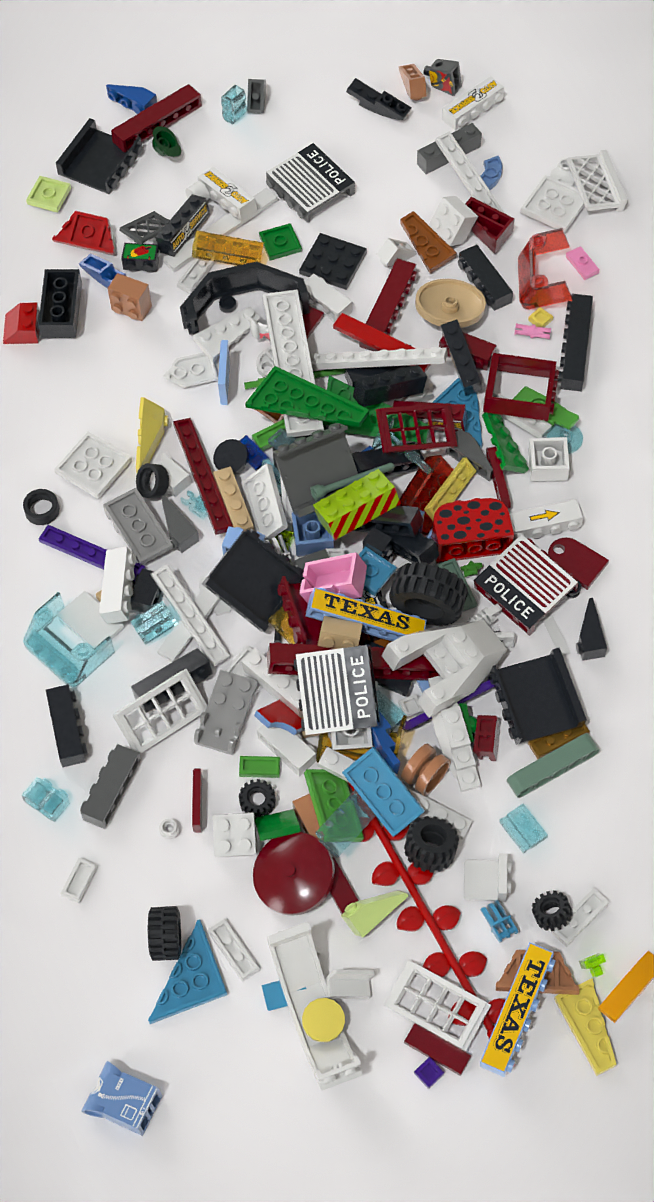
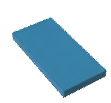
M375 747L368 750L342 772L393 837L425 812V809Z

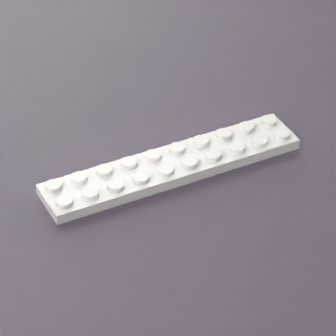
M298 290L262 294L274 366L315 384ZM283 414L287 438L312 435L317 430L324 431L321 420Z

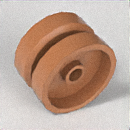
M428 743L421 746L414 753L401 774V779L409 785L415 784L416 791L423 796L428 795L437 787L451 764V761L443 754L436 756V749Z

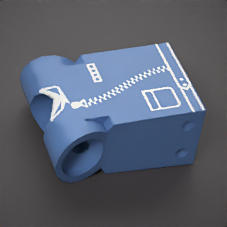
M107 1061L99 1075L98 1086L88 1096L81 1112L94 1117L106 1118L143 1136L163 1095L158 1087L121 1072L116 1066Z

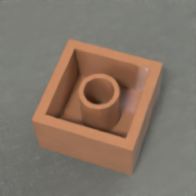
M119 273L116 274L108 287L111 309L118 314L129 316L131 319L143 321L152 307L149 284Z

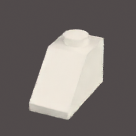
M387 238L376 253L380 258V262L387 267L393 266L397 258L407 261L417 254L407 242Z
M163 453L161 455V465L166 468L169 475V487L166 493L176 497L191 485L190 475Z

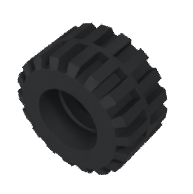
M425 816L424 819L418 818L416 822H413L411 827H409L404 845V853L408 857V861L414 863L413 866L415 868L420 867L421 871L429 870L430 873H434L435 870L441 872L443 868H449L450 864L454 861L459 844V835H457L456 829H452L453 825L446 823V820L443 818L441 820L437 819L438 817L433 816V818ZM425 842H431L436 844L437 846H431Z
M151 907L148 913L147 931L148 949L152 961L178 960L181 955V919L178 907Z

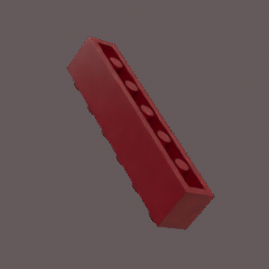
M187 84L112 129L113 143L126 153L138 137L141 138L142 143L153 136V130L156 127L163 126L167 128L202 107L201 94L190 84Z
M396 259L365 324L387 335L392 333L393 323L398 320L400 315L399 310L401 307H404L406 295H409L412 290V282H416L418 277L415 263ZM359 341V347L370 351H378Z

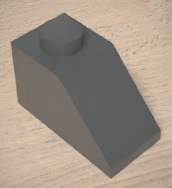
M248 79L247 113H264L266 79Z

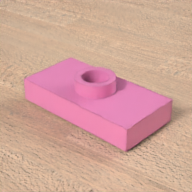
M581 246L566 253V258L584 280L599 274L600 269Z

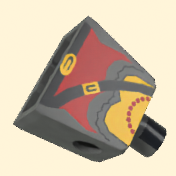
M436 59L431 66H425L423 74L430 77L433 88L455 96L462 87L458 61Z

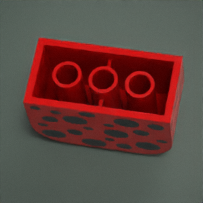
M474 498L467 501L457 500L443 504L435 511L431 539L438 545L437 549L440 556L436 558V563L453 558L455 560L500 555L513 543L514 532L508 508L498 499Z

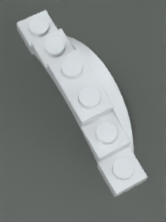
M442 677L429 678V687L442 681ZM456 702L433 715L432 721L441 751L451 761L449 768L453 776L458 780L460 791L465 792L480 788L481 783L475 767L476 763L462 712Z

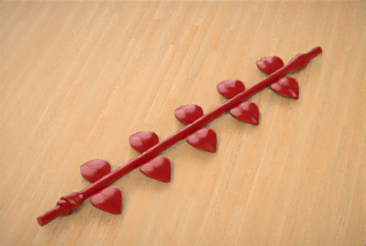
M348 782L356 796V805L367 816V818L358 819L364 837L361 842L369 841L376 832L392 861L382 862L375 868L372 874V884L391 886L397 882L400 875L417 907H407L400 913L396 924L397 929L409 932L418 931L423 926L424 921H426L443 953L436 952L429 955L423 964V968L442 978L447 975L451 966L463 989L477 997L467 977H476L483 972L487 962L486 956L480 952L471 951L463 954L459 962L457 961L440 930H452L457 925L461 912L453 906L445 905L437 908L432 916L415 885L427 884L431 881L434 873H430L429 870L421 871L420 867L415 868L413 866L414 863L406 871L390 842L402 840L406 836L410 824L393 837L384 825L383 827L381 826L373 811ZM494 999L488 1003L491 1007L482 1023L487 1030L489 1039L494 1029L493 1024L496 1025L506 999ZM464 1000L457 1014L469 1020L476 1006ZM457 1002L452 1006L451 1011H453ZM456 1018L451 1023L459 1026L467 1025Z

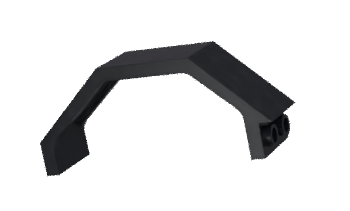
M259 262L208 272L180 306L183 327L188 329L189 335L198 333L199 326L197 321L215 300L221 299L223 296H234L256 290L266 293L298 290L302 314L310 313L309 299L304 279Z

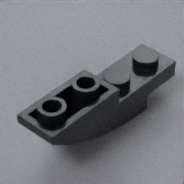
M357 78L352 81L346 91L351 96L360 100L359 105L387 118L404 120L412 107L388 92L383 91L381 94Z

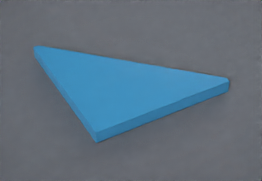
M457 378L432 403L465 404L468 416L465 432L470 433L475 438L479 447L482 448L477 392L465 396L459 378Z
M200 919L197 920L179 960L176 962L169 980L156 1002V1006L148 1019L149 1024L227 995Z

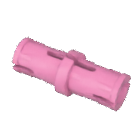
M516 323L515 328L523 330L515 329L514 335L550 339V334H544L543 332L551 333V328L536 327L535 324L529 326Z

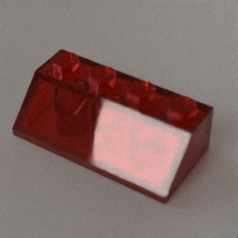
M441 455L425 458L399 498L401 504L398 506L419 507L420 511L425 512L422 530L424 535H428L433 527V520L424 509L454 470Z

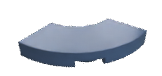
M499 155L483 162L485 171L480 177L489 190L493 189L501 178L502 162Z

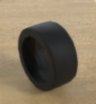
M146 463L142 465L136 475V488L143 498L159 499L165 495L169 487V475L166 468L160 464ZM154 472L155 485L154 488L151 490L150 477L151 474Z
M33 490L23 500V509L30 523L35 525L50 524L59 515L60 508L57 497L50 490ZM40 500H47L52 503L51 509L43 514H35L30 510L31 506Z

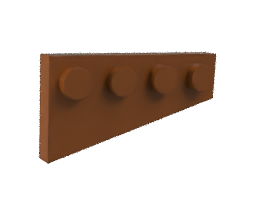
M414 211L400 219L401 226L429 273L456 258L457 252Z

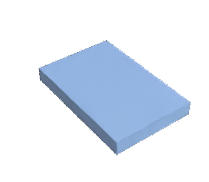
M221 340L218 388L221 405H228L230 372L228 340Z

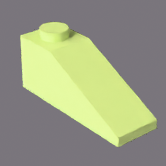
M397 890L351 903L345 908V912L341 917L355 935L364 937L408 897V894Z

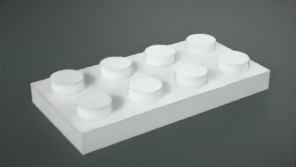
M266 463L241 483L254 531L265 535V540L270 541L271 538L288 528L272 465Z

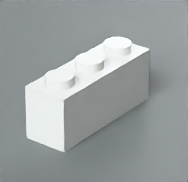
M313 274L304 281L308 291L309 304L324 312V315L333 322L338 319L341 313L348 316L352 313V301L350 298L342 295L335 287H331L323 278Z
M264 724L257 729L258 739L277 757H280L299 777L316 762V750L312 745L305 744L299 733L293 735L281 728H267Z

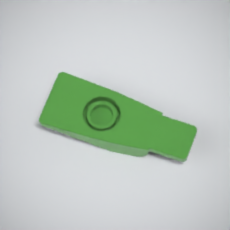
M525 386L513 400L545 404L546 396ZM555 402L553 414H549V419L546 422L551 424L552 427L554 424H557L566 429H571L579 420V415L566 410V408Z

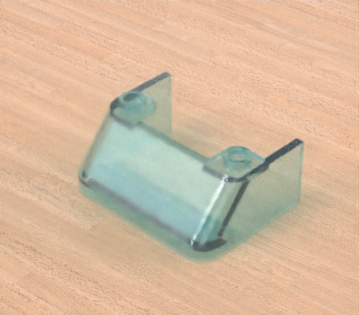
M57 592L34 613L24 635L23 643L25 648L66 685L69 684V687H76L111 657L115 650L110 636L104 639L96 648H93L88 643H80L71 649L47 626L65 608L62 596Z

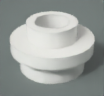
M165 819L159 825V832L166 839L176 837L180 830L178 822L174 819ZM168 827L173 828L171 832L166 831Z

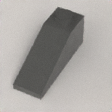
M459 429L455 433L458 446L446 448V454L459 462L462 458L467 457L477 470L476 473L490 482L492 480L493 468L475 438L470 433Z
M163 495L161 499L170 541L174 549L177 548L183 553L199 542L198 531Z

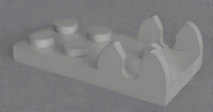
M137 488L103 504L107 518L112 520L115 531L121 534L140 566L173 549V544Z
M220 670L206 711L201 714L200 727L195 730V744L233 755L258 685L257 680Z

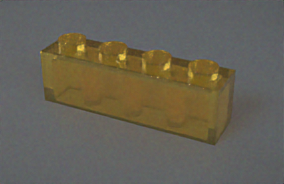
M196 230L192 246V257L237 266L252 262L261 263L264 243Z

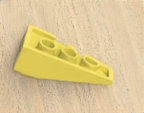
M145 397L140 398L138 444L141 446H137L136 473H138L142 465L150 463L164 435L165 426H168L169 418L165 415L164 408Z

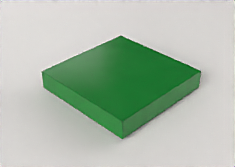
M291 223L259 232L260 240L269 261L302 252V247Z
M294 809L255 818L260 841L300 832V826Z

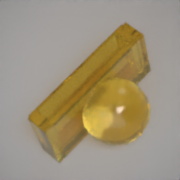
M281 607L268 619V622L289 644H295L293 630L288 624L287 612Z

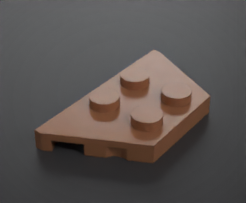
M526 950L515 951L511 962L504 969V974L496 983V991H510ZM552 951L554 952L553 959L556 962L552 972H547L545 979L548 982L544 992L539 991V993L579 995V986L573 981L571 972L565 966L560 952Z

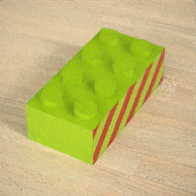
M377 469L332 495L321 499L313 504L319 522L333 539L337 540L395 508L401 502L395 486Z

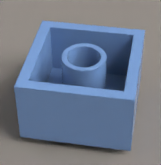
M315 511L300 518L292 513L296 556L309 555L326 548H334L333 537L319 522Z

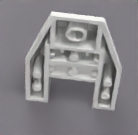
M485 620L426 629L404 635L389 643L382 657L393 671L423 654L443 679L424 690L417 701L430 718L473 693L489 674L492 666L496 665L507 648Z

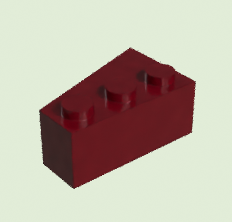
M470 197L465 205L478 216L471 231L496 254L513 233L515 218Z

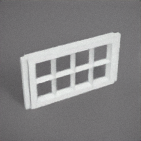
M184 669L118 710L112 716L131 749L141 754L200 716L202 712L206 711L207 704L188 670ZM181 681L187 694L176 700L170 687ZM166 690L172 703L162 709L155 696ZM190 697L196 709L185 716L179 703ZM152 700L158 712L147 718L141 705ZM175 706L181 719L170 724L164 712ZM137 709L143 722L132 727L126 715ZM160 715L167 728L156 734L150 721ZM146 724L152 737L141 743L135 731Z
M408 960L384 1003V1006L418 1024L465 1052L491 1007L487 1002ZM415 973L427 979L420 993L408 987ZM431 982L444 988L436 1002L424 996ZM405 991L417 996L410 1011L398 1005ZM448 991L460 997L453 1011L440 1005ZM421 1000L434 1006L426 1020L414 1014ZM464 1000L476 1006L469 1020L457 1014ZM438 1009L450 1015L443 1029L430 1023ZM454 1018L467 1024L459 1039L447 1032Z

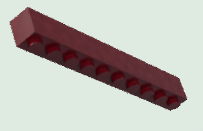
M269 643L267 652L268 674L298 675V671H295L294 668L296 654L333 649L321 647L318 644ZM371 647L375 678L428 681L429 678L440 676L424 654L393 671L382 657L385 648Z

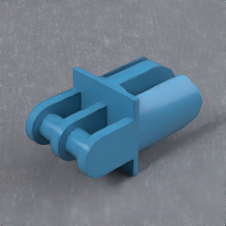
M498 899L494 901V904L490 903L487 905L488 910L486 907L480 909L491 927V933L493 932L499 943L502 942L503 938H510L511 934L518 933L511 915H507ZM501 928L503 932L498 933L497 930Z

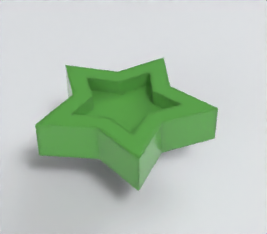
M470 561L467 565L460 568L464 572V576L467 577L469 575H478V570L483 566L482 563Z

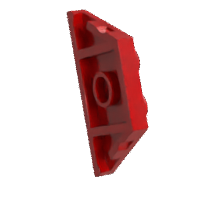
M75 211L70 216L69 221L64 223L62 230L52 237L53 242L115 256L110 222L106 217Z

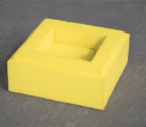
M541 307L528 317V321L535 324L536 327H546L553 320V316Z

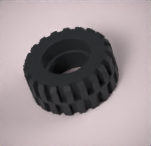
M413 562L412 564L406 563L396 571L389 599L392 606L404 614L417 615L421 619H425L426 624L446 626L460 619L468 595V589L464 581L458 578L457 574L449 572L446 568H440L438 565H429L424 562Z

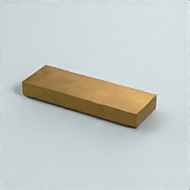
M584 724L582 727L529 741L528 745L538 760L585 733L589 734L590 731Z

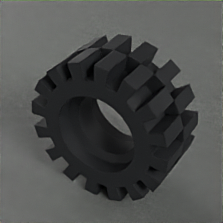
M252 779L250 784L246 782L244 788L241 787L239 793V803L242 812H254V815L257 817L268 815V812L272 813L276 805L275 791L272 789V785H267L265 780L262 783L260 779H257V782H254ZM254 793H262L265 796V801L260 805H253L249 799Z
M553 890V894H551L550 891H546L547 895L544 896L542 893L540 894V899L536 897V903L532 904V913L541 929L544 928L545 931H548L550 928L551 931H555L557 927L560 930L562 929L561 925L566 927L568 925L566 921H571V916H573L572 908L566 895H563L562 892L558 894L557 891ZM551 908H559L553 914H545Z

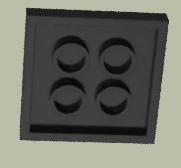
M319 233L299 269V274L306 277L315 274L319 278H323L327 284L347 290L367 253V248Z

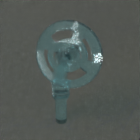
M393 417L388 418L389 428H393ZM379 432L373 441V449L382 445ZM390 432L392 444L403 445V442L395 437L393 432ZM416 451L403 452L408 460L418 465L426 474L432 471V468L420 458Z

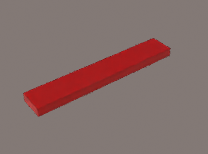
M341 313L333 324V329L378 351L415 349L344 313ZM422 364L419 366L424 372H426L428 368L431 366V364Z

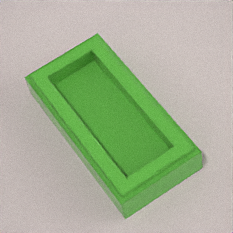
M240 756L239 777L279 778L280 757Z

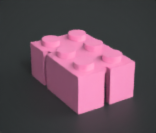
M357 552L305 563L300 595L308 603L310 594L315 587L324 588L336 594L341 593L353 599L360 598L363 594L367 565Z

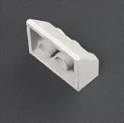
M371 727L331 732L332 750L371 748Z

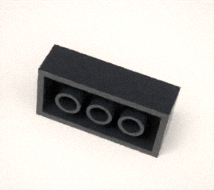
M79 269L44 270L38 321L41 338H76L82 288Z

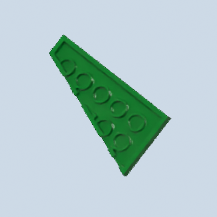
M329 375L327 390L358 404L353 398L354 387ZM384 402L366 406L365 408L369 409V415L360 427L345 425L348 429L344 430V432L380 437L376 409L392 406ZM406 413L402 414L404 427H414L413 417ZM398 414L387 415L389 428H400ZM417 419V421H418V426H427V425H428V424H426V423H424V422H422V421H420V420ZM322 421L324 426L326 424L329 426L335 424L333 422ZM430 429L419 430L421 443H428ZM415 430L405 431L406 441L417 442ZM401 431L390 432L391 439L402 440Z

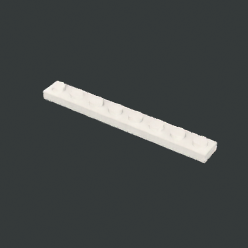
M433 347L428 349L415 348L371 352L366 350L362 352L348 351L345 353L310 354L313 370L442 364L445 363L448 353L447 348Z
M327 747L317 766L349 782L342 772L355 761ZM409 789L425 809V812L418 818L424 819L425 816L430 818L436 816L440 820L443 818L446 820V823L453 825L452 829L457 830L459 839H464L472 820Z

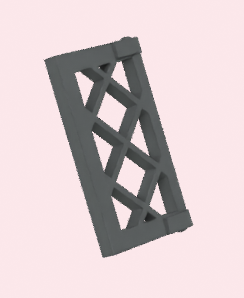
M153 211L121 226L119 231L141 245L156 237L164 228L161 225H166L170 219ZM149 224H158V226H149ZM137 229L147 230V232L137 231Z

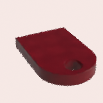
M559 538L548 549L549 558L553 562L557 561L560 563L566 573L573 574L576 580L580 582L581 587L586 590L591 587L609 563L607 558L573 538ZM561 548L564 552L558 554L554 552V549Z

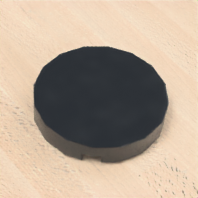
M228 439L220 443L213 455V462L218 470L231 467L234 475L242 472L249 461L247 447L236 439Z

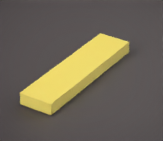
M467 457L460 460L424 510L432 520L434 519L435 511L443 504L454 502L477 470Z

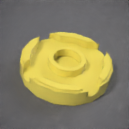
M318 998L310 1002L304 1009L302 1026L305 1033L312 1040L330 1042L336 1039L343 1031L345 1015L341 1006L334 1000Z

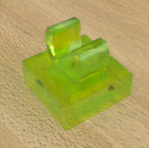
M597 953L579 960L581 969H589L592 977H598L603 974L602 968L599 965L606 962L603 953Z

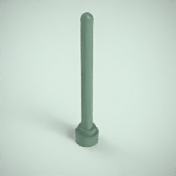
M388 463L326 486L314 485L310 488L312 497L315 501L323 499L327 493L346 487L370 472L379 469L382 473L393 470L395 466L393 463Z

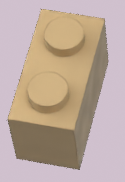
M324 616L318 646L331 649L358 646L363 624Z

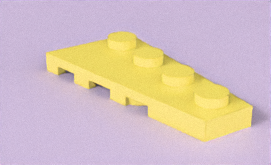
M591 978L578 985L579 995L558 994L554 997V1000L593 1071L598 1076L616 1067L617 1064L610 1039L606 1032L604 1018L598 1010L600 1004L595 993L593 979Z

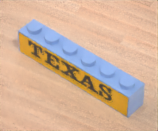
M315 587L310 594L305 615L323 621L324 616L362 623V633L394 641L407 634L425 630L426 620L421 619L417 615L404 614L399 610H390L379 604L373 605L362 599L349 598L341 593L336 594L324 588Z
M529 942L481 1058L480 1067L502 1077H505L506 1072L511 1073L515 1060L512 1059L515 1051L519 1053L524 1041L520 1039L523 1031H528L532 1021L528 1019L531 1011L536 1012L540 1000L537 999L539 991L544 992L548 982L545 979L547 972H552L556 962L553 959L554 952Z

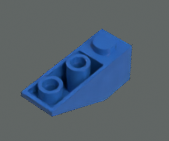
M106 85L109 99L118 102L125 108H129L136 114L157 103L156 94L144 87Z

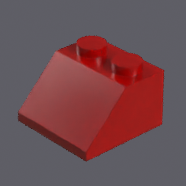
M37 302L19 303L5 314L3 344L39 343L38 321L40 311Z

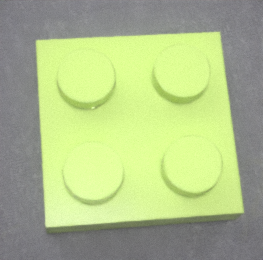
M39 176L26 202L28 205L58 213L71 190L70 183Z

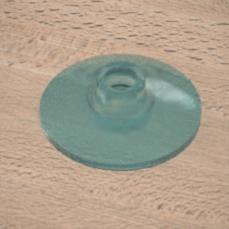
M555 424L547 434V438L567 437L568 454L576 452L583 443V434L575 425L571 429H566Z

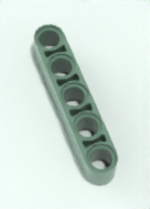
M585 733L513 773L507 778L506 782L517 798H521L591 759L600 749L591 736Z

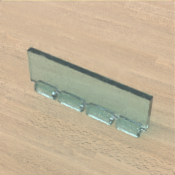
M354 790L315 834L320 839L319 842L338 858L376 815L358 792Z

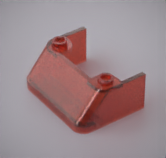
M563 228L533 235L518 256L519 301L524 309H534L572 300V295L566 281L549 284L545 275H537L536 255L570 248Z

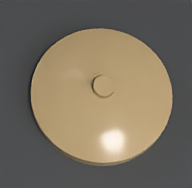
M456 279L430 281L419 288L415 299V307L420 316L437 326L458 319L461 328L473 325L483 317L486 306L485 297L478 288Z

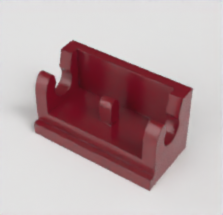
M477 715L473 752L476 753L480 760L483 759V756H488L491 761H497L500 723L495 715Z

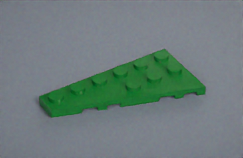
M277 366L272 368L245 403V408L360 427L369 415V409Z

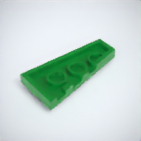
M484 412L482 418L488 433L493 436L490 440L492 445L497 447L495 453L497 458H501V469L525 474L529 470L526 459L518 450V445L513 441L509 429L505 427L501 415Z

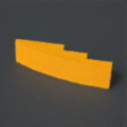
M650 951L643 955L598 1007V1010L614 1023L617 1022L626 1009L632 1005L654 979V955Z

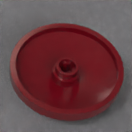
M303 832L271 839L259 852L253 867V884L261 901L277 913L291 916L305 914L318 907L331 891L335 876L334 862L329 850L317 838Z

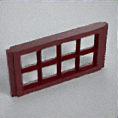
M450 403L376 409L383 453L445 449L458 446ZM432 411H441L443 424L433 425ZM427 412L429 425L418 426L416 413ZM412 413L414 427H404L402 414ZM398 414L400 428H389L387 415ZM435 428H444L446 441L436 442ZM430 429L432 442L421 443L419 430ZM415 430L418 444H407L405 431ZM401 431L403 445L392 446L390 432Z

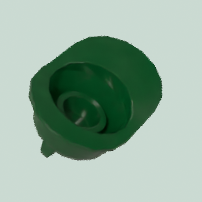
M158 126L153 130L152 147L161 156L168 155L170 157L181 155V147L175 134L170 129Z

